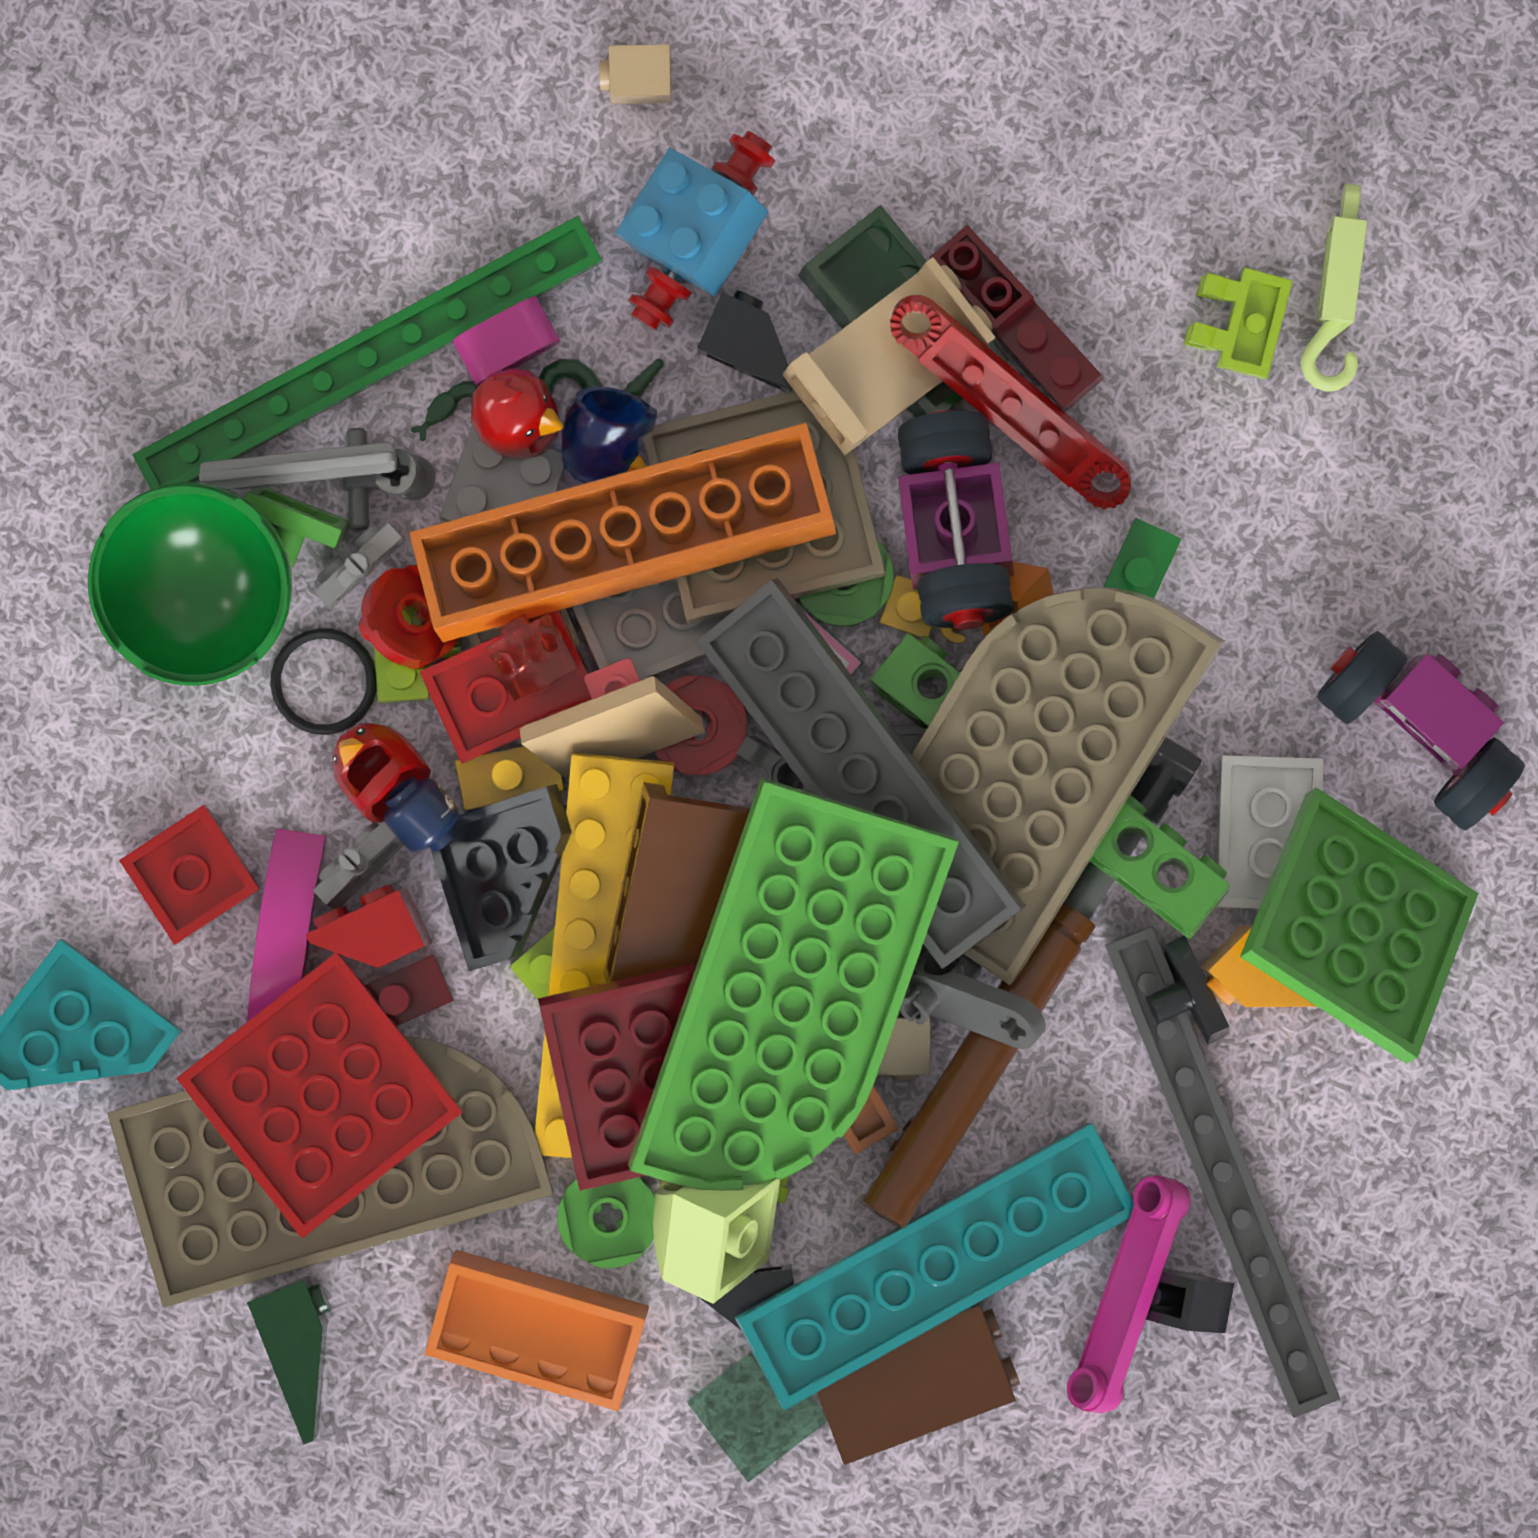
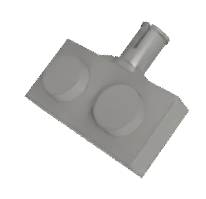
M389 522L382 529L377 524L372 525L355 541L354 545L359 549L356 553L351 554L350 558L347 557L345 563L340 558H337L319 574L317 579L322 584L314 591L315 594L328 607L333 609L400 547L406 539Z
M384 821L380 825L372 823L366 827L354 842L357 847L355 849L343 850L347 855L345 856L340 853L339 858L332 861L320 873L318 879L321 883L313 892L327 906L334 909L342 907L404 846Z

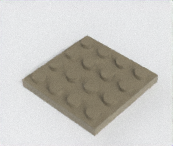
M795 391L641 429L649 466L807 423L837 533L676 578L688 625L729 615L769 581L776 578L781 581L790 595L796 599L886 576L855 450L853 449L844 455Z

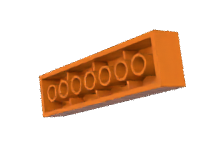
M807 423L409 532L433 628L442 642L837 534Z

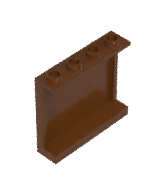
M643 782L603 973L606 983L698 962L750 808L667 795L664 785Z

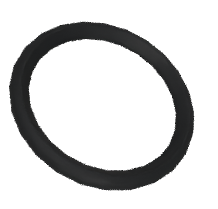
M318 628L305 631L293 637L282 647L272 667L270 687L273 700L279 712L289 723L305 732L330 735L345 731L358 723L366 715L376 694V670L368 651L357 639L335 629ZM316 639H332L350 647L359 656L367 677L366 691L358 708L349 717L332 724H315L297 716L286 703L281 688L282 670L290 654L302 644Z

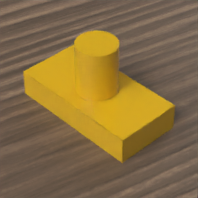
M525 746L484 754L461 764L460 760H455L465 810L488 806L553 784H557L559 791L565 790L562 775Z

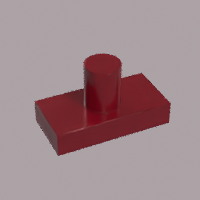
M435 954L366 984V987L379 1002L381 1009L391 1017L397 1026L455 1000Z

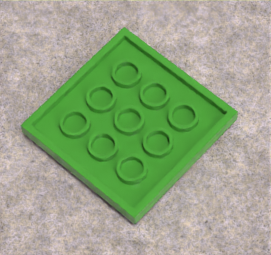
M1315 787L1304 796L1240 957L1407 1064L1418 1058L1479 893Z

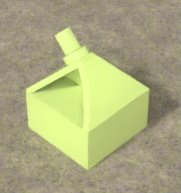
M773 1178L757 1184L743 1185L744 1189L721 1191L696 1189L658 1179L660 1185L655 1195L653 1236L662 1280L714 1304L769 1260L780 1180Z

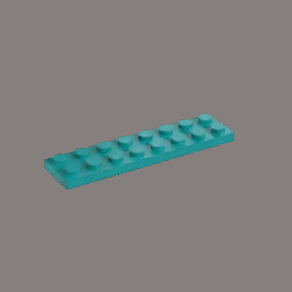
M1086 1123L909 1221L905 1229L902 1227L895 1228L741 1313L735 1319L781 1408L786 1410L1130 1218L1134 1203L1093 1123Z

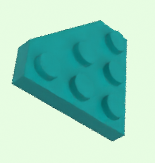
M60 939L0 1017V1085L9 1091L150 1072L157 1066L183 1030L65 939Z

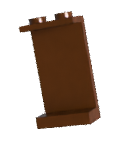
M978 1302L817 1392L844 1465L1016 1401L1011 1388L1021 1384L1011 1357L1008 1356L1002 1359L999 1357L993 1340L1003 1336L992 1308L982 1311Z

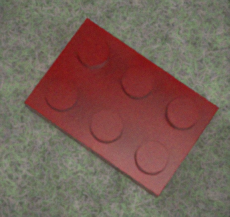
M561 610L544 614L419 671L461 764L521 738L520 728L527 724L592 700L584 681V677L589 672Z

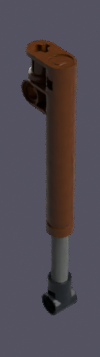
M1168 737L1164 739L1130 794L1145 807L1147 811L1143 816L1155 826L1158 825L1169 808L1168 803L1172 796L1179 797L1202 762V759ZM1135 833L1126 834L1118 841V848L1123 854L1131 856L1142 836ZM1089 861L1014 982L1009 985L1001 980L997 988L1029 1000L1042 1013L1082 950L1080 946L1082 943L1087 942L1096 928L1090 919L1115 880ZM969 1031L916 1116L908 1120L902 1129V1135L898 1141L895 1140L887 1153L889 1158L883 1165L884 1168L867 1193L861 1195L858 1202L894 1226L905 1229L916 1212V1208L927 1191L930 1190L1018 1051V1048Z

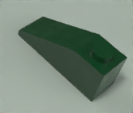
M308 1275L255 1296L247 1302L303 1445L313 1442L319 1433L328 1325L325 1313L331 1311L330 1302L322 1284L313 1285Z

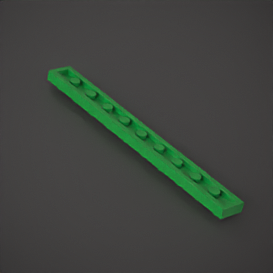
M576 216L132 455L150 489L178 482H194L199 479L200 465L202 463L243 456L452 344V341L457 336L525 299L533 296L539 297L603 263L581 219L579 216Z

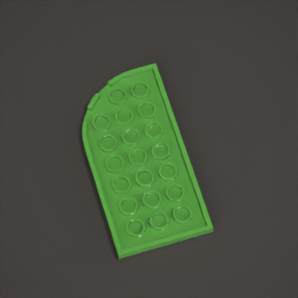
M764 778L760 779L628 1163L630 1171L696 1189L741 1190L744 1189L743 1185L757 1184L773 1178L780 1180L798 1172L813 1163L812 1159L828 1147L837 1137L841 1138L847 1132L861 1112L874 1085L959 843L955 837Z

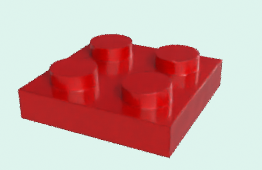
M202 805L119 860L174 945L179 944L261 890V887L207 805Z

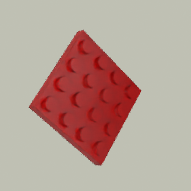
M334 953L176 1078L302 1239L464 1112L391 1017L381 1009L377 999L351 966L338 953Z

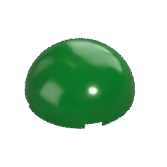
M178 482L150 489L137 495L119 508L108 520L94 545L90 557L87 582L88 596L95 621L113 650H117L128 662L142 670L141 672L145 675L163 682L184 686H202L230 679L243 673L261 660L276 642L285 625L292 601L293 588L292 572L286 549L270 521L254 505L239 495L221 487L196 482Z

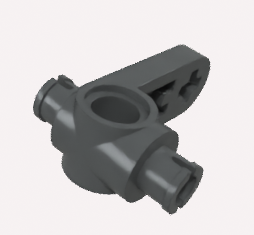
M927 948L920 951L906 991L907 995H905L900 1008L902 1015L910 1022H913L915 1017L921 1013L916 1018V1024L921 1025L931 1015L1018 1049L1032 1047L1045 1032V1019L1033 1003L1023 997L976 980L981 974L982 967L966 955L962 954L942 969Z

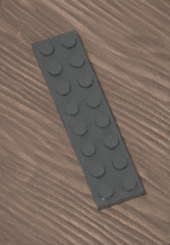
M778 578L769 581L696 641L809 793L952 836L958 840L956 852L923 943L942 969L1026 906Z

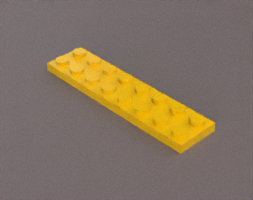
M572 752L566 809L572 834L561 860L548 996L606 983L603 973L643 782L664 785L667 795H671L674 762ZM544 1032L535 1136L543 1156L572 1158Z

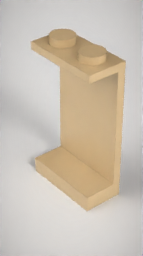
M933 257L925 262L916 275L810 354L805 352L792 361L783 373V377L844 455L848 454L943 382L919 362L913 353L903 347L901 343L898 344L896 338L892 336L890 327L891 315L895 305L901 299L910 295L926 296L943 308L987 347L996 338L991 332L993 329L992 323L980 307L976 305L971 306L960 292L961 284L953 271L945 265L940 267ZM913 310L912 313L907 312L906 316H903L902 323L907 330L921 333L931 326L930 318H927L925 313L921 314V311L914 312Z

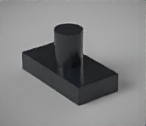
M1185 935L1167 943L1164 956L1176 983L1146 996L1148 1007L1155 1021L1160 1024L1190 1010L1207 1045L1226 1037L1230 1026L1212 990L1206 985L1208 981Z

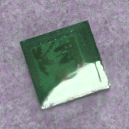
M752 1350L686 1401L747 1482L751 1481L828 1422L824 1412L811 1396L786 1410L781 1408Z

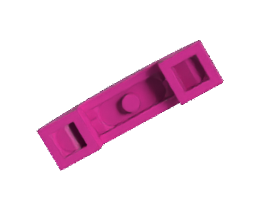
M277 828L275 830L258 922L247 1022L304 978L309 941L305 934L311 931L316 898L313 890L320 884L318 877L322 870L326 843L325 835Z

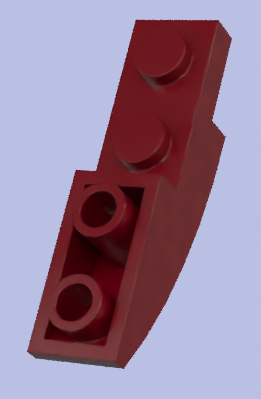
M968 224L929 257L930 259L933 257L940 267L945 265L953 271L961 284V294L971 306L976 305L980 307L990 319L993 327L991 332L996 337V340L1033 382L1036 381L1064 412L1068 411L1103 380L1102 374L1038 306L1033 295Z

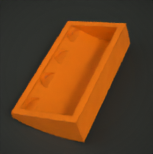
M455 1250L449 1264L424 1355L619 1411L649 1306Z

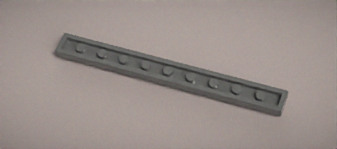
M1153 926L1104 944L1291 1416L1295 1418L1340 1400L1187 1012H1184L1158 1024L1148 1007L1146 996L1175 983Z

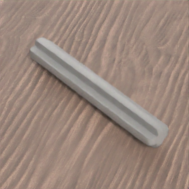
M381 442L207 461L200 465L199 479L201 483L232 490L390 473L396 470L397 453L392 443Z

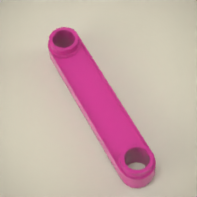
M1158 1175L1143 1178L1134 1190L1132 1213L1078 1367L1071 1374L1067 1383V1396L1070 1403L1082 1411L1100 1414L1115 1410L1123 1399V1382L1178 1225L1190 1207V1193L1187 1187L1177 1179Z

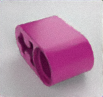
M533 296L457 336L452 342L475 385L479 386L490 374L516 368L555 347L561 340L538 297Z

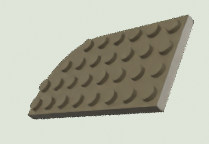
M1096 587L1067 590L1035 601L1005 618L980 642L912 753V756L1026 905L966 951L964 955L1010 985L1014 982L1225 640L1162 601L1129 590Z
M406 1036L464 1112L302 1239L185 1090L107 1113L163 1308L553 1195L554 1191L544 1156L541 1153L531 1120L511 1089L483 1063L450 1045L431 1039Z

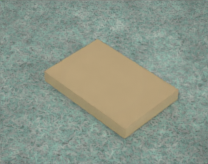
M654 676L520 728L521 744L568 781L570 778L572 752L636 759L704 733L702 717Z

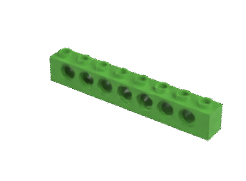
M908 633L871 677L870 682L873 691L926 731L962 669L958 672L944 661L947 653L933 640L923 636L919 641ZM929 678H939L946 683L947 689L941 697L928 699L919 692L922 682ZM1130 795L1090 861L1188 939H1191L1228 894L1230 884L1224 880L1227 872L1208 856L1203 855L1198 860L1183 847L1187 841L1167 824L1163 823L1158 828L1143 816L1147 811L1145 807ZM1135 833L1145 839L1147 848L1138 856H1127L1120 851L1117 843L1122 836ZM1167 865H1177L1186 872L1188 879L1181 887L1168 888L1160 882L1158 873Z

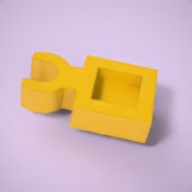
M896 575L880 624L923 638V636L928 637L932 626H928L923 622L918 589L913 590L912 580ZM938 628L943 637L949 642L955 644L964 643L965 636L954 633L951 628Z

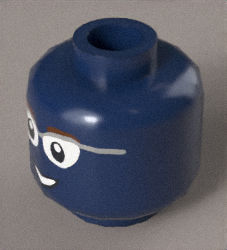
M411 776L393 789L384 799L387 808L384 812L383 820L409 851L419 852L429 847L435 853L445 847L457 834L452 827L459 817V808L434 779L423 778L418 780L416 776Z

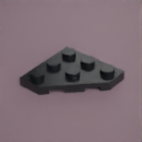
M557 784L536 789L459 815L457 822L452 827L457 833L456 836L441 850L435 853L431 850L468 971L521 955L572 834Z

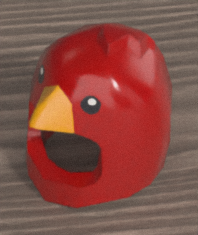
M512 368L492 373L472 392L471 422L482 443L498 455L515 460L537 457L547 451L558 438V431L563 429L558 406L545 382L530 371Z
M360 723L355 727L352 726L351 729L339 737L333 750V772L339 788L359 812L372 823H382L384 821L383 816L387 808L384 799L399 784L411 776H416L418 780L430 778L431 769L418 750L401 733L387 725Z

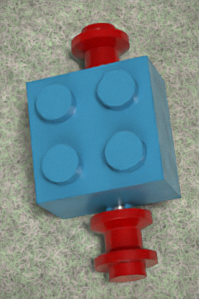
M746 131L743 137L732 134L729 142L734 152L727 163L715 162L711 168L712 170L669 147L615 232L637 253L664 268L661 272L649 266L645 274L651 283L643 295L631 294L628 302L635 307L631 316L654 331H657L660 324L670 328L674 323L669 314L670 308L676 299L688 300L692 293L680 284L682 280L716 297L769 213L754 197L758 188L752 179L760 167L772 168L775 159L768 154L772 146L750 131Z

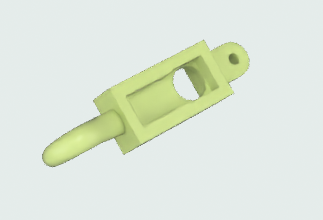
M1345 183L1343 188L1339 217L1334 216L1328 225L1316 323H1323V325L1307 344L1301 356V370L1305 379L1314 388L1325 392L1338 391L1347 386L1356 375L1358 368V357L1353 352H1348L1345 355L1344 369L1338 375H1323L1316 366L1318 355L1331 339L1349 327L1355 320L1367 220L1358 219L1361 185Z

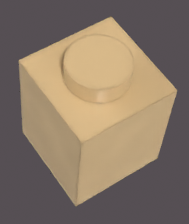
M670 44L609 46V60L599 61L600 91L610 92L611 104L672 103Z

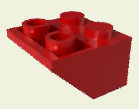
M392 884L382 886L361 896L359 899L363 907L351 913L344 906L313 919L317 929L305 934L310 944L377 968L388 965L433 943L408 889L395 891Z

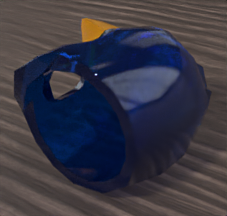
M588 387L577 392L566 409L562 423L561 440L564 469L575 480L586 484L647 467L639 454L638 440L654 430L657 409L638 396L612 387Z

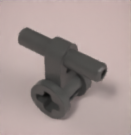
M350 428L346 432L347 446L367 444V431L365 429ZM395 449L397 453L395 471L343 477V490L348 491L349 527L352 530H366L369 527L368 491L383 490L386 493L398 495L410 501H417L426 497L433 489L435 483V471L432 464L421 456L413 455L402 449ZM406 473H408V475H404V476H402L401 479H400V475H401V474H406Z

